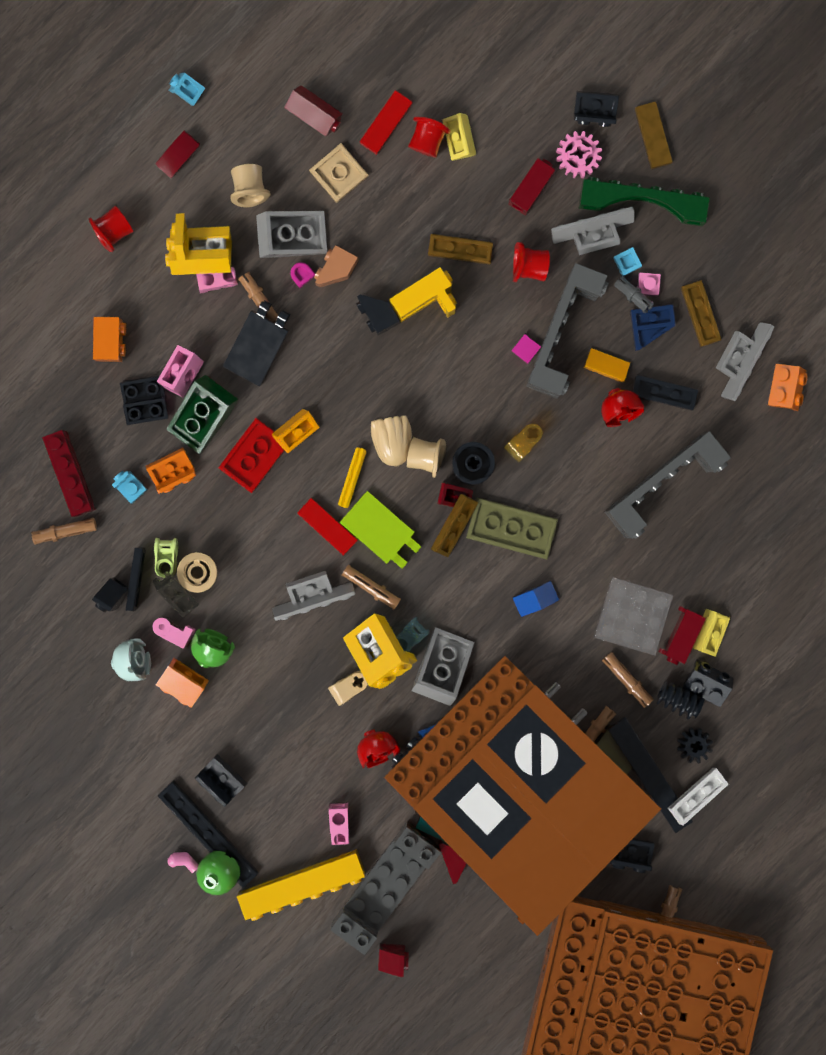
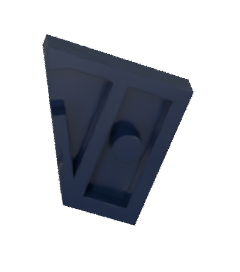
M673 305L652 307L647 313H643L641 309L630 311L635 351H639L676 326Z

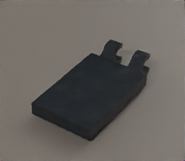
M266 300L261 302L257 312L250 311L223 367L259 387L262 385L289 332L284 326L291 315L283 310L279 313L276 323L266 318V315L272 304Z

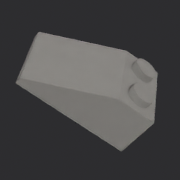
M265 211L256 215L260 258L327 254L324 211Z
M435 627L411 691L451 706L457 697L474 642Z

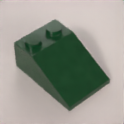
M204 375L194 381L166 430L198 454H201L228 418L239 399L207 375Z

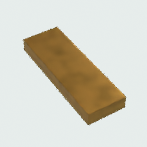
M656 102L635 107L651 169L672 164Z
M431 234L428 256L490 265L493 243Z
M702 280L682 286L681 291L700 347L721 341L722 339Z
M463 494L459 496L431 550L449 557L478 505L477 501Z

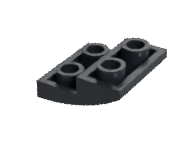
M160 375L120 382L124 403L123 410L127 425L169 418L165 389L157 382Z

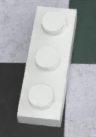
M712 768L670 805L668 810L680 825H684L729 784L717 768Z

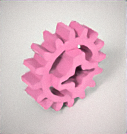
M574 131L572 138L567 134L565 136L566 142L560 141L559 145L562 148H557L556 153L560 154L556 161L562 162L559 169H567L565 175L572 172L573 178H576L577 174L584 178L585 172L592 175V168L597 169L599 167L596 162H600L602 157L597 154L601 153L602 148H596L599 141L593 142L592 134L587 138L585 137V131L582 132L581 136H578L577 132ZM572 144V150L565 153L566 148ZM576 151H579L580 154H583L581 159H579L577 155L574 156L576 154ZM593 157L592 162L586 166V159Z

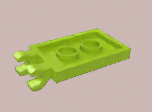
M368 491L340 521L345 528L386 564L393 560L403 569L408 562L397 553L402 546L406 544L415 553L421 548L411 538L415 532Z

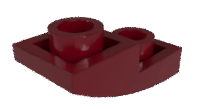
M184 130L155 165L170 178H173L201 144Z

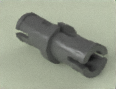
M624 276L620 277L622 281L618 279L615 282V288L619 289L630 303L633 302L643 313H647L654 303L641 293L639 287H634Z

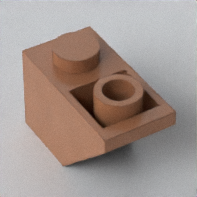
M336 245L333 250L329 249L324 258L327 262L323 268L319 267L315 274L316 286L324 287L349 279L358 262V257Z

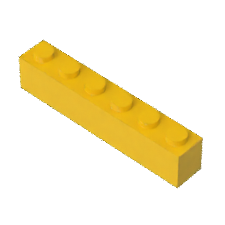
M356 849L239 891L237 899L245 920L251 918L254 921L262 918L264 913L271 911L274 914L283 910V906L289 904L291 906L303 903V899L308 897L316 899L323 895L322 892L328 890L331 892L338 891L343 888L342 885L347 883L351 885L360 883L362 878L365 877V870Z

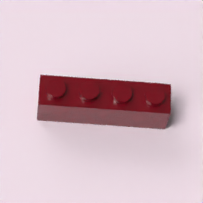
M60 430L42 437L71 517H78L96 510L68 432Z

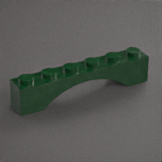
M588 177L587 180L584 179L582 182L578 209L601 211L607 206L618 202L630 200L645 201L666 209L682 224L703 226L707 220L710 197H704V194L699 192H693L690 195L683 194L684 191L672 189L669 192L662 191L663 188L651 186L648 189L642 188V185L637 183H630L628 186L621 185V182L616 180H609L607 183L600 182L599 178Z

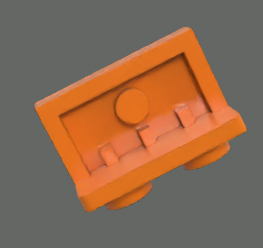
M776 364L768 405L798 411L799 406H802L803 403L802 390L808 378L806 370L799 366Z
M184 448L146 465V470L153 480L158 494L170 492L176 485L188 483L196 476L195 467Z

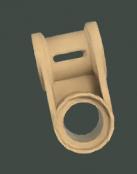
M356 671L334 683L328 689L340 706L363 691L368 683L362 672ZM356 676L364 679L362 686L354 683Z

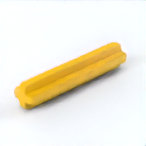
M357 447L355 449L338 505L348 508L366 455V450Z

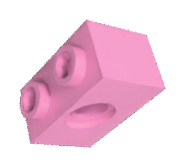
M177 345L157 382L167 390L184 398L204 361L195 353Z

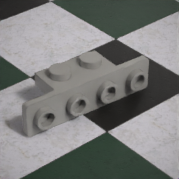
M633 207L621 208L614 212L600 214L592 218L581 219L577 222L552 228L553 244L574 239L579 255L619 245L620 238L616 227L633 223L634 209Z
M760 322L751 339L739 331L734 332L716 366V369L730 377L721 394L723 398L735 401L741 394L747 378L751 375L756 361L760 358L766 342L771 337L774 329L773 325Z
M326 571L286 583L291 602L273 607L275 621L280 619L286 620L298 613H307L311 609L320 606L325 607L338 600H347L355 595L353 583L349 582L332 588Z

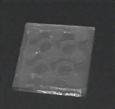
M612 577L594 638L655 656L673 595Z

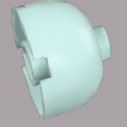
M141 639L126 640L114 650L111 665L117 675L123 680H145V675L150 674V653H145L143 646H146V644Z

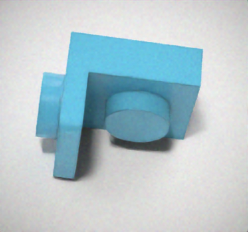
M186 73L175 74L169 83L171 85L169 91L177 94L191 106L195 105L205 89Z
M121 471L115 476V482L112 484L131 504L148 490L131 471Z

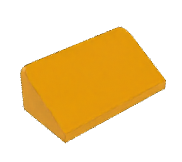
M591 348L584 368L623 383L630 363Z
M302 409L272 433V436L286 453H289L320 427L310 412Z

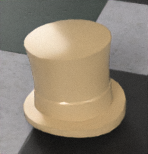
M244 164L231 170L235 192L230 196L233 204L240 207H254L265 202L270 197V191L264 189L262 167L260 165Z
M413 437L407 456V468L432 472V477L435 478L446 453V441L440 438L436 443Z
M196 552L186 555L180 561L177 568L178 581L186 590L191 592H204L211 588L217 579L218 571L214 560L203 553Z

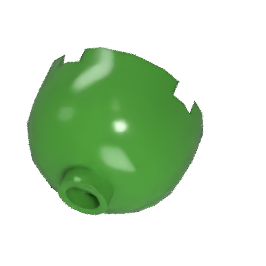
M198 629L191 642L192 655L198 661V664L204 668L219 667L225 664L235 649L234 643L231 642L229 644L226 641L228 637L217 631L205 629L204 632H200L201 629Z
M213 851L207 854L199 863L196 871L199 886L211 895L228 893L236 885L240 877V869L236 860L225 855V852Z

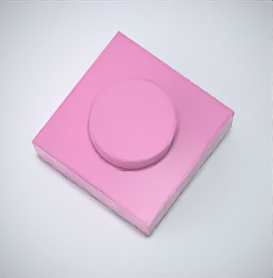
M638 274L637 287L641 289L643 295L659 296L661 274Z

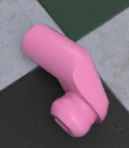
M175 852L168 858L169 866L185 865L191 873L196 871L199 865L187 852Z

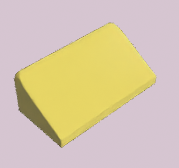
M458 113L442 119L443 125L451 131L450 134H446L451 160L454 161L476 155L467 114Z
M706 609L703 615L706 620L694 643L693 649L716 657L730 617Z

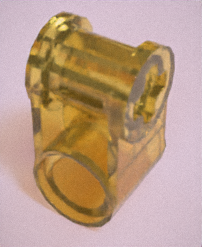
M537 424L525 426L506 444L504 449L520 462L541 439L542 429ZM529 428L532 430L537 429L536 438H528L529 432L527 430Z

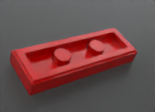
M395 90L360 140V144L375 155H378L413 102Z
M312 498L297 513L343 556L358 541Z

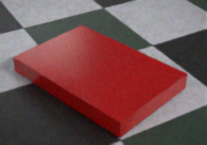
M255 418L218 468L250 493H253L285 450L273 438L272 433L274 431Z

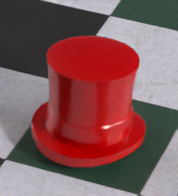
M414 117L413 121L417 122L408 147L421 154L437 158L445 133L450 134V129L436 120Z
M116 206L96 220H93L91 217L88 219L98 240L109 252L115 250L113 247L115 243L134 232L128 220Z
M517 242L514 247L513 282H517L519 278H531L544 282L547 278L550 264L549 250H533L525 248L522 242Z

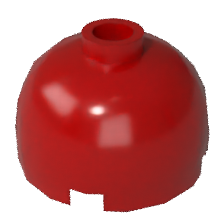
M620 388L611 390L608 393L609 396L604 399L601 405L602 417L607 427L620 426L622 424L619 421L628 419V422L644 413V406L639 396L635 392L626 389L620 390Z
M375 729L364 733V738L357 746V755L362 768H365V766L367 768L378 766L388 761L387 757L393 753L396 756L400 752V747L391 734L384 731L376 732Z

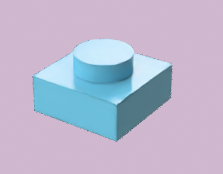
M633 247L613 257L622 276L642 267Z

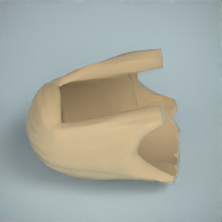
M394 416L384 420L377 419L371 421V437L381 461L390 466L402 465L407 460L412 441V430L407 416Z

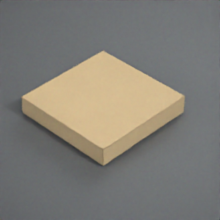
M342 143L309 170L336 203L368 177L366 171Z

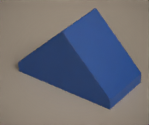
M549 581L513 597V600L522 617L544 609L558 601L559 598L552 582Z

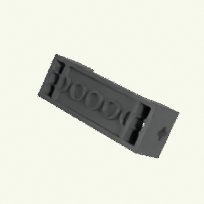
M575 263L569 274L526 387L556 399L566 394L570 384L567 381L569 375L548 368L554 354L551 352V348L558 344L562 334L558 330L565 325L569 313L566 312L567 307L571 308L576 295L596 301L598 297L602 298L609 282L605 281L607 275Z
M710 431L702 433L604 513L624 538L636 539L645 532L643 528L647 524L632 506L642 502L646 498L644 496L645 493L657 490L662 485L660 481L664 478L670 479L679 472L677 468L680 465L686 466L694 459L698 461L706 473H716L728 466L727 461L731 457Z
M407 821L334 918L330 930L365 955L376 941L378 931L424 869H429L440 855L439 845Z

